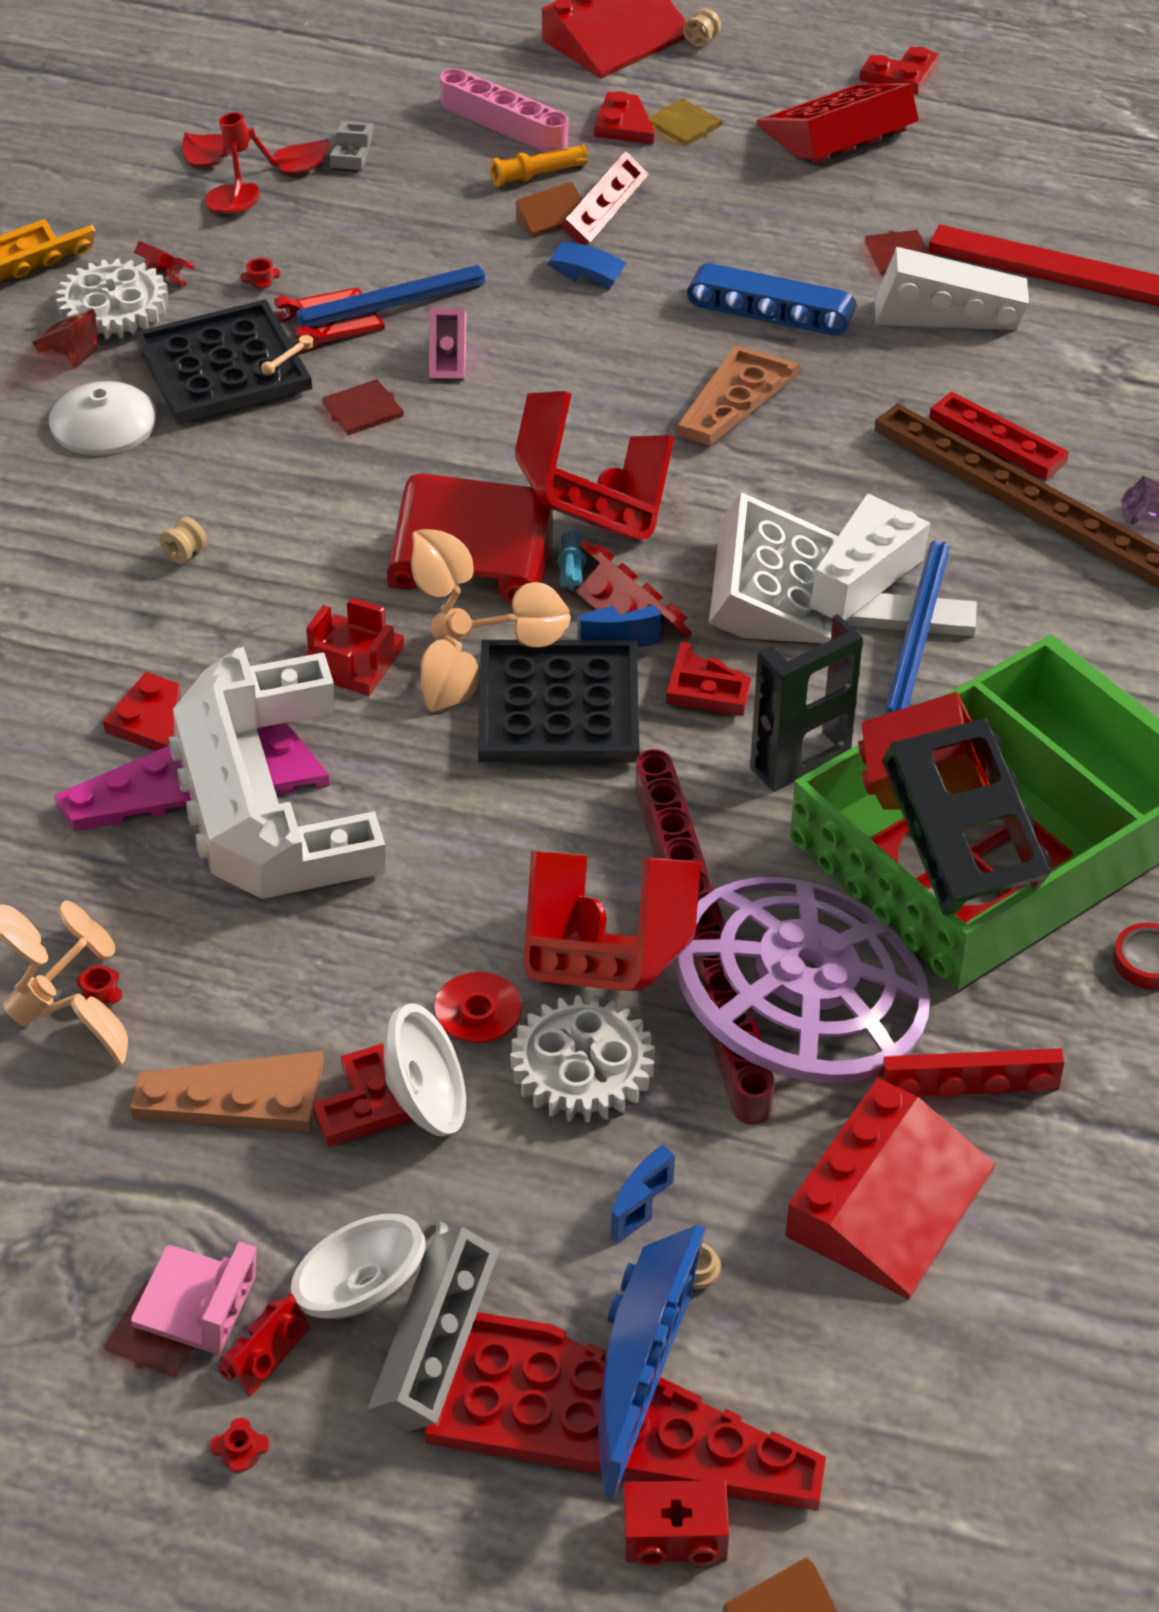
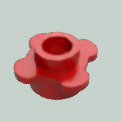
M255 258L246 264V272L240 275V280L243 283H251L255 288L265 289L270 286L272 280L279 278L281 274L278 268H273V263L269 259Z
M102 965L92 966L86 969L76 980L77 987L81 989L82 996L86 1000L89 997H94L104 1005L107 1003L115 1004L123 996L122 991L117 988V982L120 979L119 973L109 967Z
M246 1418L232 1420L230 1428L221 1436H214L209 1444L211 1453L215 1456H221L223 1464L235 1473H241L254 1467L258 1463L261 1454H265L270 1446L268 1437L264 1434L256 1433L251 1428L250 1421ZM238 1442H243L244 1446L235 1447V1444Z

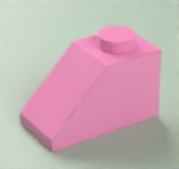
M430 308L429 379H464L466 359L465 308Z

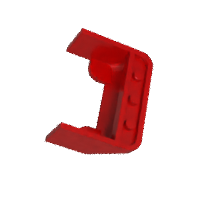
M568 391L527 393L515 447V458L540 503L547 508L630 540H645L649 538L656 527L675 437L671 435L630 436L623 470L616 467L606 468L601 472L597 483L556 467L572 393Z
M531 851L523 962L525 971L532 980L621 991H643L692 942L696 932L701 862L643 857L638 936L605 933L607 917L603 904L596 898L585 897L588 855Z

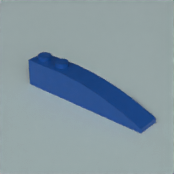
M695 1225L644 1246L636 1265L632 1263L627 1264L621 1283V1291H624V1295L615 1294L612 1300L607 1322L614 1325L608 1345L598 1413L599 1460L603 1491L606 1497L615 1498L689 1305L705 1227Z

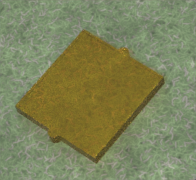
M683 98L668 107H662L659 112L649 117L653 128L685 146L701 137H707L708 133L722 126L721 119Z

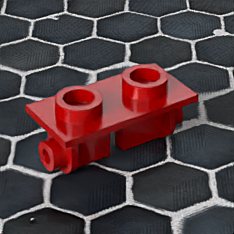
M289 1293L284 1300L278 1299L275 1303L269 1302L265 1306V1311L249 1327L248 1332L251 1337L249 1339L241 1337L227 1353L220 1357L221 1364L217 1368L219 1374L228 1381H232L237 1377L248 1396L254 1394L311 1328L302 1310L297 1305L294 1295Z

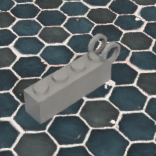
M439 1219L431 1220L421 1230L425 1237V1244H427L435 1232L436 1234L420 1262V1271L367 1408L368 1411L405 1432L437 1424L500 1251L499 1248L464 1227L448 1231L447 1224Z

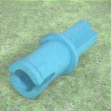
M573 529V538L571 540L569 530L562 534V548L557 556V564L560 568V585L568 587L569 591L577 590V585L582 584V573L587 564L584 550L578 545L582 539L585 540V536L576 529Z

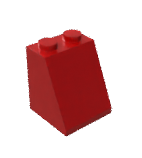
M957 691L861 722L863 740L858 741V749L862 761L867 766V770L861 773L867 794L869 796L875 794L883 810L901 809L881 761L892 742L972 722ZM971 741L932 752V758L947 792L958 794L989 785Z

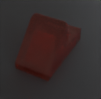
M90 308L54 323L32 341L33 345L39 353L52 348L55 352L62 350L75 368L80 366L97 350L96 312L93 308Z

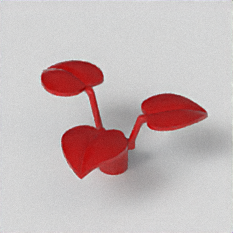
M240 112L227 113L219 119L222 134L196 135L184 132L182 143L184 157L187 163L194 167L213 166L222 157H228L230 153L232 154L235 185L224 184L210 190L205 199L206 206L210 211L226 214L243 212L254 206L260 197V190L257 184H241L238 153L245 151L249 147L250 139H252L272 166H279L280 171L284 174H301L311 171L321 163L329 147V140L326 139L283 147L274 152L272 156L256 136L254 128H247L245 117Z

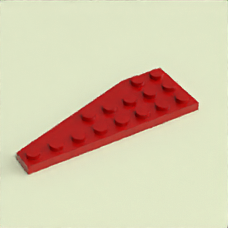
M477 1312L437 1424L426 1426L425 1444L601 1474L598 1413L606 1362L605 1350L591 1343L587 1346L566 1337V1331L552 1324ZM661 1377L622 1478L640 1481L726 1480L727 1496L819 1511L826 1457L774 1431L770 1435L742 1422L741 1415L728 1409L721 1412L702 1403L701 1396Z

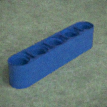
M705 263L697 269L687 289V297L690 302L700 308L828 335L843 334L847 330L857 307L855 298L849 292L712 263Z

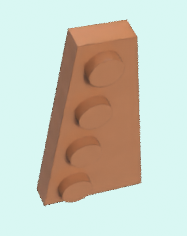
M735 345L679 422L677 436L711 446L799 375V364Z
M323 1051L139 1072L130 1108L132 1119L311 1132L314 1117L312 1103L317 1101L324 1065Z

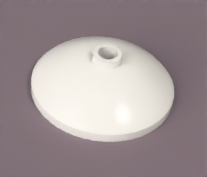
M115 381L92 382L72 389L55 403L49 415V426L53 438L62 447L72 452L90 456L112 455L130 450L145 441L151 435L157 423L156 407L152 399L134 386Z
M407 1004L399 1007L393 1012L385 1032L384 1068L387 1085L398 1104L417 1125L436 1136L452 1134L460 1129L466 1113L465 1084L455 1050L443 1027L427 1009L418 1004Z
M400 1214L374 1215L350 1223L327 1236L304 1257L293 1275L291 1293L294 1295L299 1308L304 1313L313 1317L342 1319L373 1310L391 1299L413 1277L424 1255L426 1245L424 1234L413 1219Z

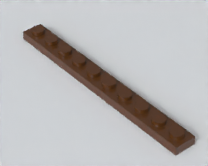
M898 403L875 420V432L1159 588V545Z

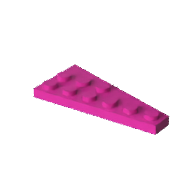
M287 722L257 728L273 786L279 795L294 792L293 787L314 783L315 788L330 786L329 774ZM169 746L54 795L57 808L74 831L124 823L127 816L150 812L151 817L166 815V809L186 806V801H191L189 792H181L177 769L182 768L180 760H172Z

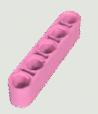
M447 69L440 74L441 106L444 109L544 153L568 148V117L566 114L461 69Z

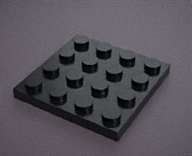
M266 299L134 332L135 343L177 424L195 421L219 413H227L234 409L261 404L265 401L312 390V378L297 353L277 366L272 375L268 376L262 373L261 366L264 362H272L293 347Z
M481 640L478 762H636L640 754L637 640H557L548 646L539 648L525 646L518 642V640Z

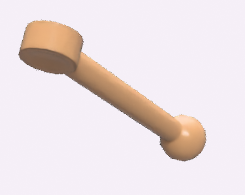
M308 335L301 336L299 343L272 362H264L261 366L262 373L268 376L272 375L277 366L302 349L312 348L313 338Z

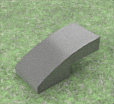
M342 121L336 131V146L330 154V168L362 170L370 149L374 124Z

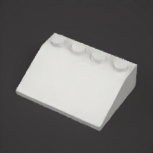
M741 493L720 521L709 624L746 639L823 644L831 640L832 618L828 616L821 617L822 613L810 608L816 569L838 536Z

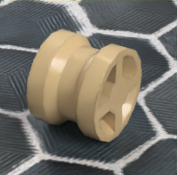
M701 8L693 17L685 22L683 26L684 36L691 45L703 47L720 32L721 21L713 10Z
M190 517L181 518L176 522L174 529H167L159 538L163 551L172 561L178 564L186 563L191 559L193 552H200L208 543L205 531Z

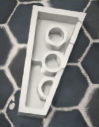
M896 247L875 298V325L1017 330L1029 305L1027 278Z
M867 494L817 567L810 608L832 619L836 614L840 615L844 620L849 618L923 561L931 523L917 517L911 511L902 510L873 495Z

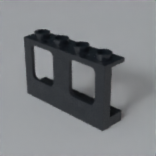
M838 614L834 615L832 619L831 640L787 661L772 646L758 652L750 769L773 792L795 782V780L852 747L863 637L855 627L850 626ZM828 666L825 696L806 705L810 676ZM822 725V733L834 746L801 762L804 736L809 731Z
M987 718L890 744L881 761L943 916L959 912L966 901L1029 883L1033 891L1042 886L1051 873L1050 857L1046 849L1042 846L1040 847L1034 833L1033 816L1028 808L1023 807L1018 795L1017 778L1014 772L1007 768L1002 756L1000 737L995 731L991 730ZM971 741L989 785L958 794H951L946 791L932 758V752ZM1003 818L1021 864L988 873L981 872L974 861L964 836V829Z

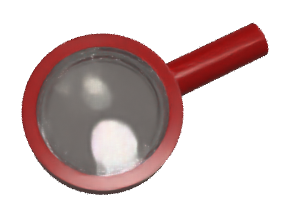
M1137 923L1125 928L1116 939L1113 952L1114 966L1125 980L1138 987L1159 989V924Z

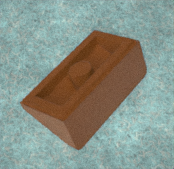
M572 182L538 192L516 201V221L532 237L561 228L560 224L581 202L582 198Z
M809 1557L803 1558L728 1601L723 1606V1612H837L815 1565Z

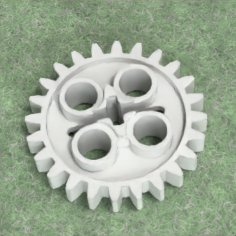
M116 259L113 264L109 265L106 260H102L101 266L97 267L92 263H88V270L76 268L77 276L67 274V282H60V290L56 291V304L58 314L61 315V321L68 322L69 329L78 327L80 335L90 331L91 338H95L99 333H104L105 339H109L112 333H117L120 338H123L125 331H129L134 335L138 327L143 329L149 328L148 321L158 323V315H165V307L169 305L167 284L163 281V276L156 275L155 268L146 270L145 263L134 267L133 260H129L125 265L120 264L119 259Z
M576 995L574 1005L568 1006L562 998H558V1009L553 1010L546 1004L541 1005V1017L529 1013L528 1026L519 1025L517 1027L518 1038L512 1039V1053L510 1054L514 1083L521 1084V1095L523 1098L533 1095L534 1108L537 1109L548 1103L549 1116L551 1117L562 1109L566 1110L567 1121H571L576 1112H582L585 1122H590L592 1112L598 1111L602 1118L608 1119V1108L614 1107L617 1111L623 1113L625 1112V1099L637 1103L639 1101V1090H648L649 1077L654 1075L655 1046L651 1045V1033L643 1032L642 1019L630 1021L631 1010L629 1008L616 1013L615 1001L613 1000L605 1007H600L598 996H594L590 1004L587 1005L583 1004L580 995Z

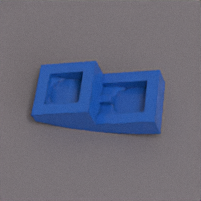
M561 242L547 265L575 282L583 274L610 290L626 262L594 247Z
M612 605L577 616V640H637V648L660 643L661 613L655 605L621 615L618 614Z
M663 1144L638 1165L622 1186L612 1209L611 1239L617 1244L652 1219L653 1197L674 1183L675 1155Z

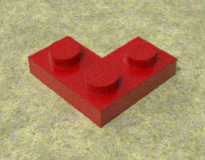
M910 46L900 61L889 59L885 55L871 54L860 69L859 80L868 83H911L913 94L918 95L938 65L939 53L930 51L925 47Z
M383 1043L340 1056L341 1068L351 1091L312 1103L313 1115L327 1148L413 1121L398 1104L387 1085Z

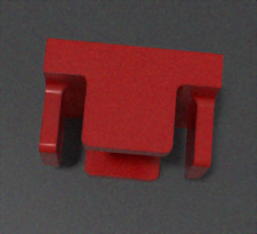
M350 598L347 603L348 618L336 614L332 617L331 607L322 605L306 628L308 650L304 656L324 652L334 685L370 696L404 648V635L394 633V627L386 625L385 609L382 606Z

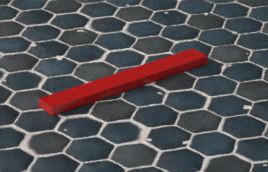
M941 224L938 225L929 243L930 253L1159 306V275Z

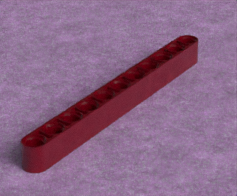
M658 749L643 751L636 759L635 792L655 858L701 862L699 902L700 899L714 891L672 758L665 751ZM718 902L707 908L701 915L693 940L720 939L725 923ZM719 955L693 956L699 980L710 999L719 1009L738 995L724 974ZM752 1008L733 1021L743 1031L763 1042ZM709 1032L735 1117L749 1125L765 1122L770 1118L773 1109L775 1082L772 1071L758 1066L730 1050Z

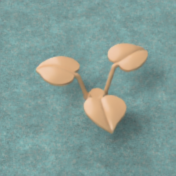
M425 529L412 533V573L419 589L425 594L436 598L445 597L452 592L446 604L441 606L442 612L436 614L431 621L430 629L436 641L427 647L421 661V688L429 712H436L462 703L469 699L477 690L480 681L477 661L471 654L460 652L462 644L457 641L468 636L471 628L515 621L514 633L516 639L521 644L532 648L548 646L557 641L566 632L571 618L570 611L554 589L543 583H528L521 586L515 592L512 599V608L515 614L471 620L469 614L463 609H453L452 607L461 592L458 584L467 582L473 575V561L469 550L460 540L442 531Z
M64 901L58 907V914L64 925L79 938V941L45 976L37 975L33 978L32 976L36 969L44 965L48 960L46 949L40 944L41 936L34 925L17 909L8 905H0V939L30 963L22 979L14 986L15 990L3 1000V1006L8 1015L16 1023L26 1027L41 1013L44 1017L48 1018L54 1011L71 1005L80 1020L99 1039L113 1057L117 1067H120L125 1061L128 1047L127 1032L121 1021L110 1009L94 997H89L86 1000L82 995L75 994L53 1003L56 990L51 983L54 977L85 946L102 960L109 959L115 952V944L111 936L102 926L91 920L90 916L78 905L71 901Z

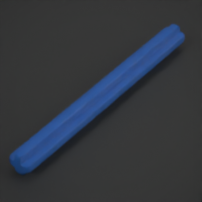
M475 265L302 308L297 311V322L300 327L312 328L479 286L485 282V272L480 265Z
M934 540L929 544L886 704L885 714L909 707L950 547L946 542L940 543Z

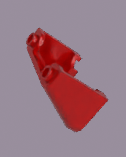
M424 473L414 474L409 477L403 490L387 569L388 587L400 589H415L418 587L412 573V533L425 529L442 531L460 540L471 554L473 561L472 576L498 579L499 592L509 602H512L515 592L521 586L533 582L543 583L553 549V510L540 503L531 487Z

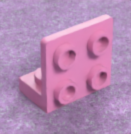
M239 1241L231 1258L224 1257L222 1261H218L168 1245L132 1315V1326L220 1355L256 1278L257 1247Z

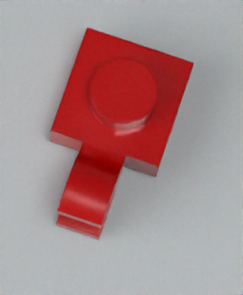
M140 240L134 250L135 254L146 259L144 263L147 267L155 268L160 273L165 268L167 277L172 283L180 286L187 285L188 282L180 278V271L184 267L193 270L195 266L191 262L177 258Z

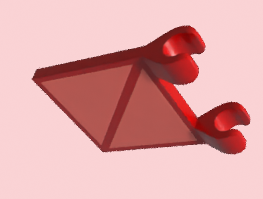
M358 287L296 300L286 296H279L274 299V305L278 309H284L275 311L274 314L280 323H284L294 318L299 309L362 294ZM376 312L312 328L301 326L295 329V336L298 339L303 335L313 338L312 348L299 351L300 353H307L324 342L385 330V324Z

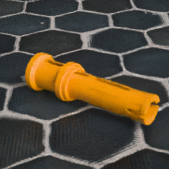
M581 144L575 147L531 156L521 152L517 153L516 157L503 160L492 158L490 161V174L494 185L498 188L503 187L507 182L516 180L528 182L532 179L533 175L581 165L585 166L588 164V159H583V157H588L586 147Z

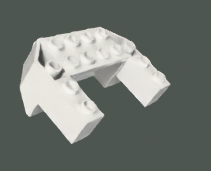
M244 647L236 648L205 669L173 708L175 736L168 737L172 760H180L182 768L177 769L181 792H189L191 801H186V808L190 825H198L200 834H195L199 858H207L211 874L261 899L385 873V842L375 811L298 827L291 802L278 803L257 732V728L334 713V682L324 652L249 666Z

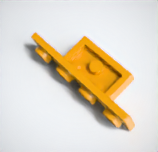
M46 219L0 235V281L11 277H23L32 269L43 265L45 267L52 266L62 258L72 254L81 255L86 253L93 246L96 230L93 225H89L56 238Z

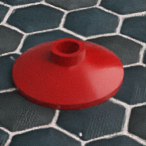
M469 972L452 978L441 987L435 998L434 1013L435 1018L444 1031L451 1037L468 1043H486L500 1039L514 1029L521 1017L522 1001L516 987L507 979L489 972Z

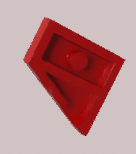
M607 91L594 125V137L654 144L655 130L639 96L627 94L623 91Z
M681 641L666 692V704L744 716L751 690V677L738 670L728 668L722 661L713 656L708 660L692 653L693 645Z
M145 672L103 721L105 733L153 751L169 746L168 737L174 736L173 708L180 701L181 697L179 683Z

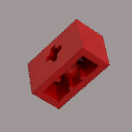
M726 1480L624 1482L625 1562H638L644 1566H658L665 1562L689 1561L695 1565H710L716 1561H727L729 1523Z

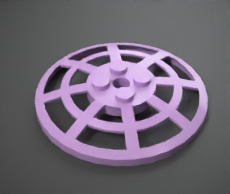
M756 877L735 881L715 889L699 900L696 926L707 908L718 901L726 903L737 909V911L726 922L719 940H692L686 949L675 959L676 976L682 994L695 1016L712 1035L730 1050L748 1061L780 1075L819 1083H850L882 1074L884 1056L909 1055L919 1042L929 1017L930 995L926 976L914 952L905 946L901 935L891 925L886 926L874 915L872 909L850 896L829 887L804 880L783 877ZM778 890L797 893V896H772L752 902L739 894L751 891ZM815 898L822 899L838 907H841L847 910L848 912L852 913L853 915L857 916L858 918L864 920L866 923L862 924L856 918L852 917L851 915L847 914L841 909H838L827 903L817 901ZM777 906L799 907L800 919L781 922L765 909ZM817 911L839 919L849 925L851 929L838 933L832 928L818 923ZM750 917L767 930L761 942L734 940L738 928L747 918ZM883 936L895 948L909 968L915 984L896 975L890 955L877 937ZM867 941L876 953L882 969L860 962L853 946ZM719 955L724 974L738 995L719 1009L710 999L699 980L693 956ZM735 956L755 957L756 968L761 979L749 985L738 968ZM803 960L813 963L817 968L805 966ZM860 978L883 985L881 997L871 1009L855 992ZM896 991L919 1002L913 1024L904 1036L894 1043L879 1021L883 1019L891 1008ZM773 992L784 1001L801 1007V1017L779 1009L764 998ZM842 1004H845L855 1016L853 1019L844 1021H819L820 1010L832 1009ZM752 1008L773 1023L789 1030L800 1032L798 1055L784 1052L761 1042L743 1031L733 1021ZM866 1030L880 1051L872 1056L854 1060L817 1059L818 1036L842 1037Z

